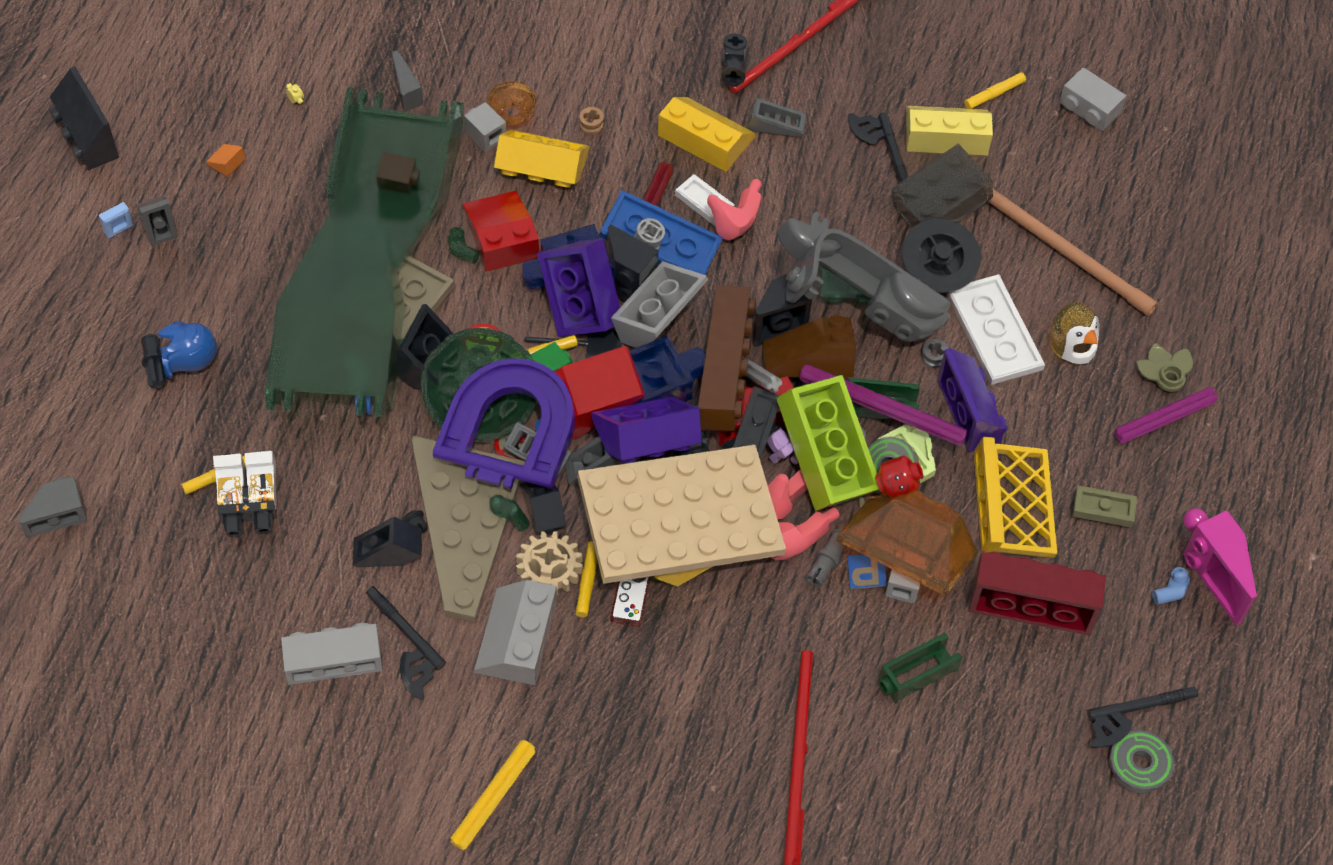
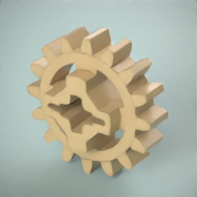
M555 531L551 537H547L545 532H541V539L538 540L530 536V545L522 543L521 553L516 555L518 564L516 565L517 575H521V581L529 580L557 586V596L558 589L560 588L566 592L570 591L569 582L577 584V574H582V553L578 552V544L572 543L569 545V536L567 535L562 539H558L557 532Z

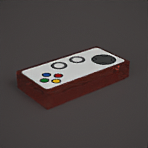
M651 576L618 581L610 622L641 627Z

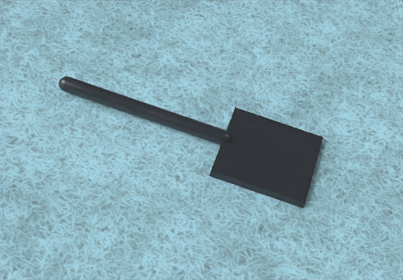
M607 330L588 333L587 341L577 340L578 346H587L586 359L622 347L616 331ZM540 337L524 338V341L529 343H549L559 340Z

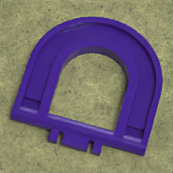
M512 358L499 360L483 366L471 374L456 392L434 446L433 458L467 466L468 468L465 471L467 478L474 479L476 471H478L476 477L478 481L500 486L503 478H505L503 486L512 489L515 479L552 489L575 427V408L567 386L553 370L533 360ZM510 393L526 394L534 398L541 406V421L524 466L470 452L489 405L497 398Z

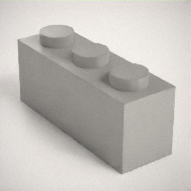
M358 623L349 628L337 629L330 627L321 630V632L308 634L296 632L288 637H281L284 670L288 685L383 671L376 624Z

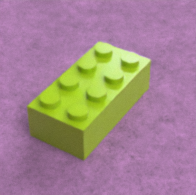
M843 375L790 389L776 398L815 511L855 500L880 490L876 480L877 472Z

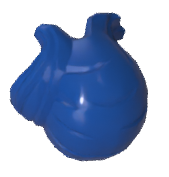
M174 321L158 331L159 337L171 340L168 346L161 348L164 373L168 379L172 378L173 373L177 371H200L214 360L217 353L216 339L211 330L205 325Z

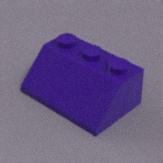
M603 238L578 241L537 253L558 337L602 332L614 327L611 317L620 309Z
M951 348L945 349L937 382L955 424L967 430V435L963 442L967 452H973L982 437H992L995 439V444H1001L1004 432L1007 430V425L1004 417L998 414L993 392L988 391L986 387L983 369L981 367L978 368L974 357Z
M672 396L591 413L592 420L607 454L619 459L623 463L635 462L637 457L644 455L649 457L662 456L664 451L672 449L675 451L689 450L691 445L702 443L699 408Z

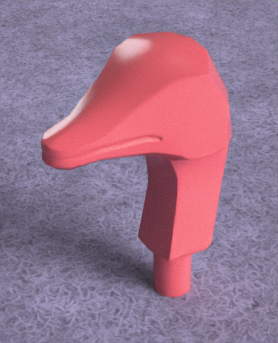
M753 179L749 188L742 191L738 207L724 202L716 195L711 194L708 196L707 203L715 220L716 231L723 239L732 240L742 236L753 225L762 198L761 194L758 193L762 186L761 181Z
M801 469L790 480L785 474H778L772 482L767 484L777 519H783L790 514L793 507L792 503L808 490Z
M832 507L824 513L816 511L806 522L797 526L789 522H778L786 551L785 555L771 558L774 561L787 560L805 551L828 532L829 523L840 516L838 510Z

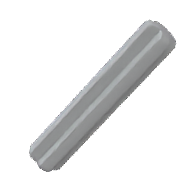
M748 359L747 377L772 393L778 392V387L782 385V380Z

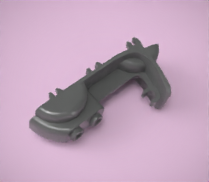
M814 212L811 215L809 224L791 218L786 220L777 230L779 241L784 249L792 257L796 258L786 277V300L788 302L795 303L803 294L808 299L813 300L819 294L812 286L819 289L824 283L817 276L818 266L869 297L870 301L865 314L901 340L912 342L928 338L944 326L950 318L947 310L950 308L951 303L948 299L854 236L839 229H828V218H824L819 222V212Z

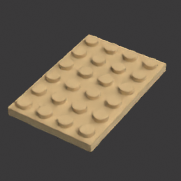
M756 445L578 471L577 478L603 584L785 555V543Z

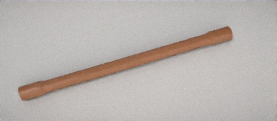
M958 162L951 167L948 172L949 177L966 189L975 192L1124 297L1128 303L1149 316L1158 305L1157 301L1140 289L1128 284L980 180L976 174Z

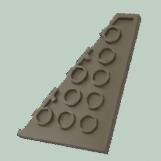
M413 436L412 447L445 616L475 623L521 481L515 479L512 489L503 486L505 478H503L500 486L478 481L476 479L478 471H476L474 479L467 478L465 476L467 466L433 458L435 440ZM474 449L470 450L473 453L523 466L525 464V461Z

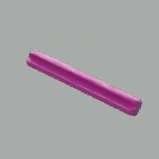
M1207 387L1117 427L1114 436L1119 443L1124 444L1214 404L1218 395L1212 387Z

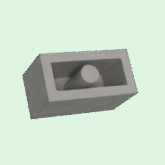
M1083 67L1064 85L1059 103L1085 119L1089 124L1103 131L1121 114L1127 95Z

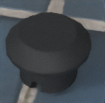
M412 510L402 519L405 522L422 528V533L427 530L428 524L423 520L424 513L422 510Z

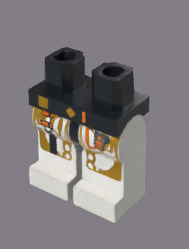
M273 451L245 453V463L241 454L213 456L216 472L218 515L224 525L227 536L243 535V522L254 521V530L257 534L272 533L273 519H277L276 460ZM245 465H246V470H247V485H248V486H246V480H245Z

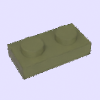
M1077 485L1072 517L1132 528L1135 521L1137 496Z

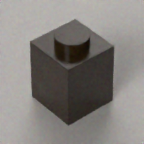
M383 151L376 174L378 188L411 195L413 185H418L421 173L417 169L416 159Z

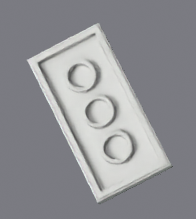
M999 274L970 282L962 289L946 293L990 385L1044 369L1045 364Z

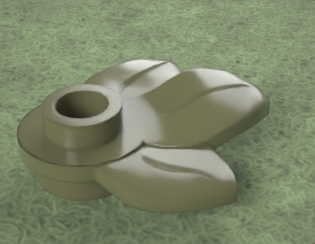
M1156 343L1150 348L1148 359L1139 360L1136 363L1143 377L1157 382L1159 387L1169 392H1176L1182 389L1186 381L1185 376L1193 368L1192 356L1188 349H1182L1172 356Z

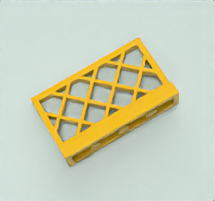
M982 437L974 450L981 554L982 551H996L1055 558L1057 555L1048 450L995 444L994 438ZM998 454H1006L1014 463L1006 468L998 460ZM1027 457L1039 458L1040 468L1035 471L1024 459ZM1017 465L1030 476L1023 483L1011 472ZM1004 477L1016 487L1010 494L1000 486V480ZM1032 480L1042 488L1043 493L1039 497L1026 487ZM1019 491L1032 502L1025 509L1013 498ZM1006 503L1018 513L1013 520H1010L1002 512V506ZM1034 506L1045 514V520L1042 523H1039L1029 513ZM1022 517L1034 528L1028 535L1015 524ZM1008 529L1021 540L1018 544L1005 543L1004 533ZM1038 532L1047 540L1048 547H1039L1030 538Z

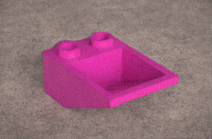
M1198 508L1190 509L1186 512L1183 519L1185 527L1193 532L1183 553L1185 561L1191 569L1197 572L1234 624L1238 626L1243 622L1257 596L1245 533L1227 510L1208 519L1207 514L1203 510Z

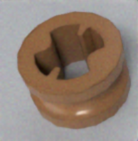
M596 107L584 108L580 112L579 117L581 130L587 134L599 133L603 129L604 124L603 112Z

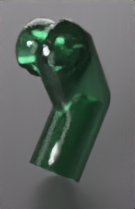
M451 228L450 235L447 236L451 254L471 263H476L480 251L467 246L464 238L465 231L462 228Z
M499 494L491 497L489 501L490 511L495 516L510 520L518 531H524L529 527L530 521L514 500Z

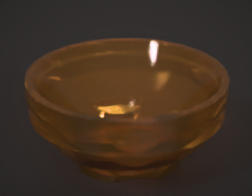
M519 81L501 82L490 90L487 97V104L508 125L520 124L530 119L537 105L533 89ZM514 107L519 109L520 113L516 116H509L505 114V110Z

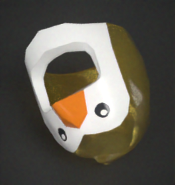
M1073 302L1064 306L1053 319L1051 347L1060 358L1075 364H1086L1095 356L1100 325L1098 317L1090 308L1084 304ZM1081 343L1091 344L1087 352L1075 353L1073 351L1074 345Z

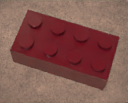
M982 551L973 579L968 612L1091 636L1103 607L1106 575L1097 574L1093 570L1066 568L1062 564L1040 563L1026 557H1009L996 551Z

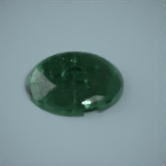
M470 328L456 332L446 337L433 352L431 351L425 361V369L421 374V394L424 405L432 419L442 428L456 392L471 374L483 366L499 360L520 358L534 361L528 350H525L512 336L504 332L489 328ZM427 369L435 378L439 374L436 385L427 377ZM510 393L497 398L487 408L474 441H491L509 435L517 422L521 424L526 422L532 414L537 401L522 393Z

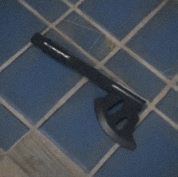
M853 113L848 114L851 130L862 141L877 145L878 141L885 138L903 194L905 196L912 194L911 182L888 114L881 113L878 115V118H874L872 115L859 118ZM865 124H869V125H867V126H865V127H863V128H860V127H859V126H862V125H865ZM880 129L877 132L869 135V133H871L873 130Z
M372 586L367 590L366 594L417 647L415 651L402 653L400 673L406 689L414 697L422 700L424 698L423 687L434 678L433 671L435 669L437 671L442 669L446 665V661L406 621L393 604L375 586ZM426 658L422 664L410 667L412 663ZM421 673H424V675L417 679L415 682L412 680L413 677Z
M1196 687L1177 689L1150 697L1088 709L1087 715L1090 722L1095 721L1092 724V730L1096 736L1090 746L1092 748L1111 746L1126 737L1132 728L1133 722L1122 714L1198 697ZM1108 718L1112 719L1119 726V728H1117L1115 725L1109 722ZM1104 728L1110 736H1106L1102 729Z

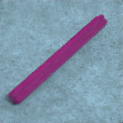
M808 364L804 365L800 372V380L808 384L837 377ZM844 379L852 402L956 445H962L967 435L966 429Z

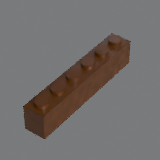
M716 286L698 403L700 425L703 430L735 431L736 420L742 419L743 402L739 401V397H745L746 383L745 380H742V376L747 377L748 359H745V356H750L751 339L747 337L753 336L754 321L750 316H755L756 299H751L750 287Z

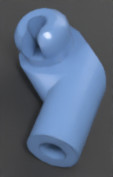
M1177 567L1173 569L1167 587L1152 591V598L1156 605L1180 600L1185 596L1190 584L1188 571L1185 568Z

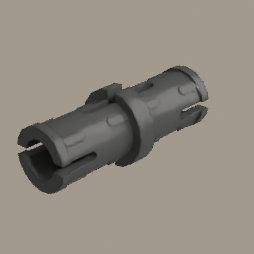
M835 529L832 532L825 547L818 550L816 561L804 577L806 582L811 585L817 575L816 582L813 585L815 588L823 586V582L831 569L836 568L839 564V556L851 540L849 535L844 533L838 542L842 530Z

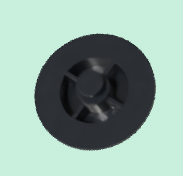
M934 218L925 220L910 230L903 243L902 260L906 271L910 275L919 279L925 285L927 284L928 287L936 292L947 293L962 289L974 279L980 267L981 253L975 237L963 225L949 219Z

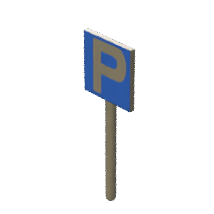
M860 497L859 511L863 554L848 556L850 590L887 587L884 553L869 554L865 499Z

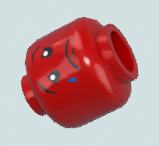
M906 455L883 462L880 465L879 472L876 473V480L883 495L888 494L893 499H898L918 491L920 479L924 477L919 462H913Z

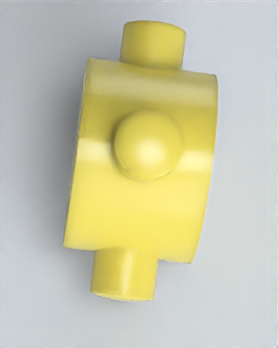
M291 83L287 84L286 94L290 101L294 104L296 102L302 104L304 102L302 100L304 95L297 84L293 86Z

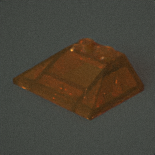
M919 490L893 498L889 497L888 494L870 497L836 539V541L946 597L977 554V549L961 514L952 510L947 504L938 503L926 497Z

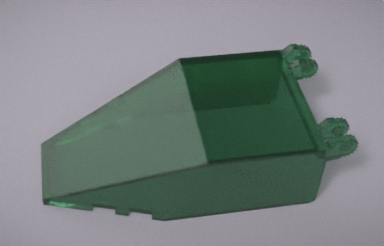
M348 87L326 182L336 265L338 270L395 277L448 200L464 123V103L452 101L449 118H446L449 106L445 100H441L438 117L382 109L384 95L383 92L379 91L375 95L373 108L366 107L368 101L367 90L360 89L358 96H356L355 89ZM383 151L416 159L417 169L421 173L418 185H413L411 195L378 188L376 174Z
M327 217L277 301L265 388L267 410H274L275 405L282 404L283 401L285 411H292L296 391L357 395V416L364 415L366 396H376L373 409L375 417H382L384 408H386V411H393L397 372L395 371L397 350L401 344L405 302L384 220Z

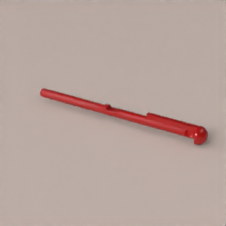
M835 0L827 6L829 9L827 13L809 25L800 35H793L786 44L745 73V81L736 87L729 86L730 91L733 94L738 93L860 0Z
M809 650L801 652L783 865H800L805 811L801 809L805 755L808 752L806 738L813 652Z

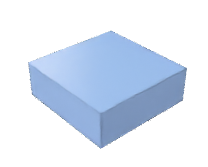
M124 202L99 215L103 231L108 238L133 226L129 209Z

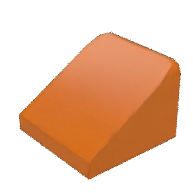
M223 144L206 161V164L228 177L246 159L244 149L236 145Z

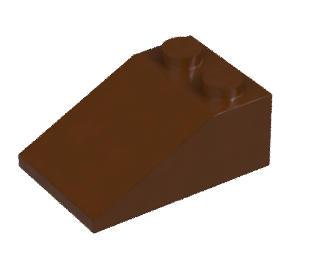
M840 315L821 317L763 341L765 369L777 377H800V372L806 364L835 376L854 377L856 345L851 317Z

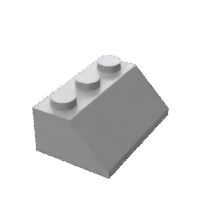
M662 261L611 317L620 342L641 350L646 348L661 334L708 281L707 276Z
M524 580L496 589L474 673L536 685L557 605V586Z

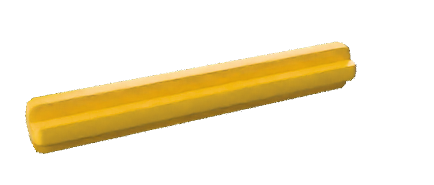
M521 740L451 836V843L455 847L465 850L535 754V747L531 743Z

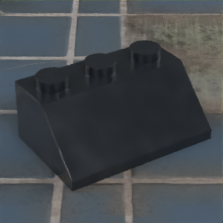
M76 67L70 68L50 96L53 108L49 109L55 124L61 123L62 128L60 130L66 143L72 142L73 147L71 149L77 162L83 161L89 171L119 158L109 122Z

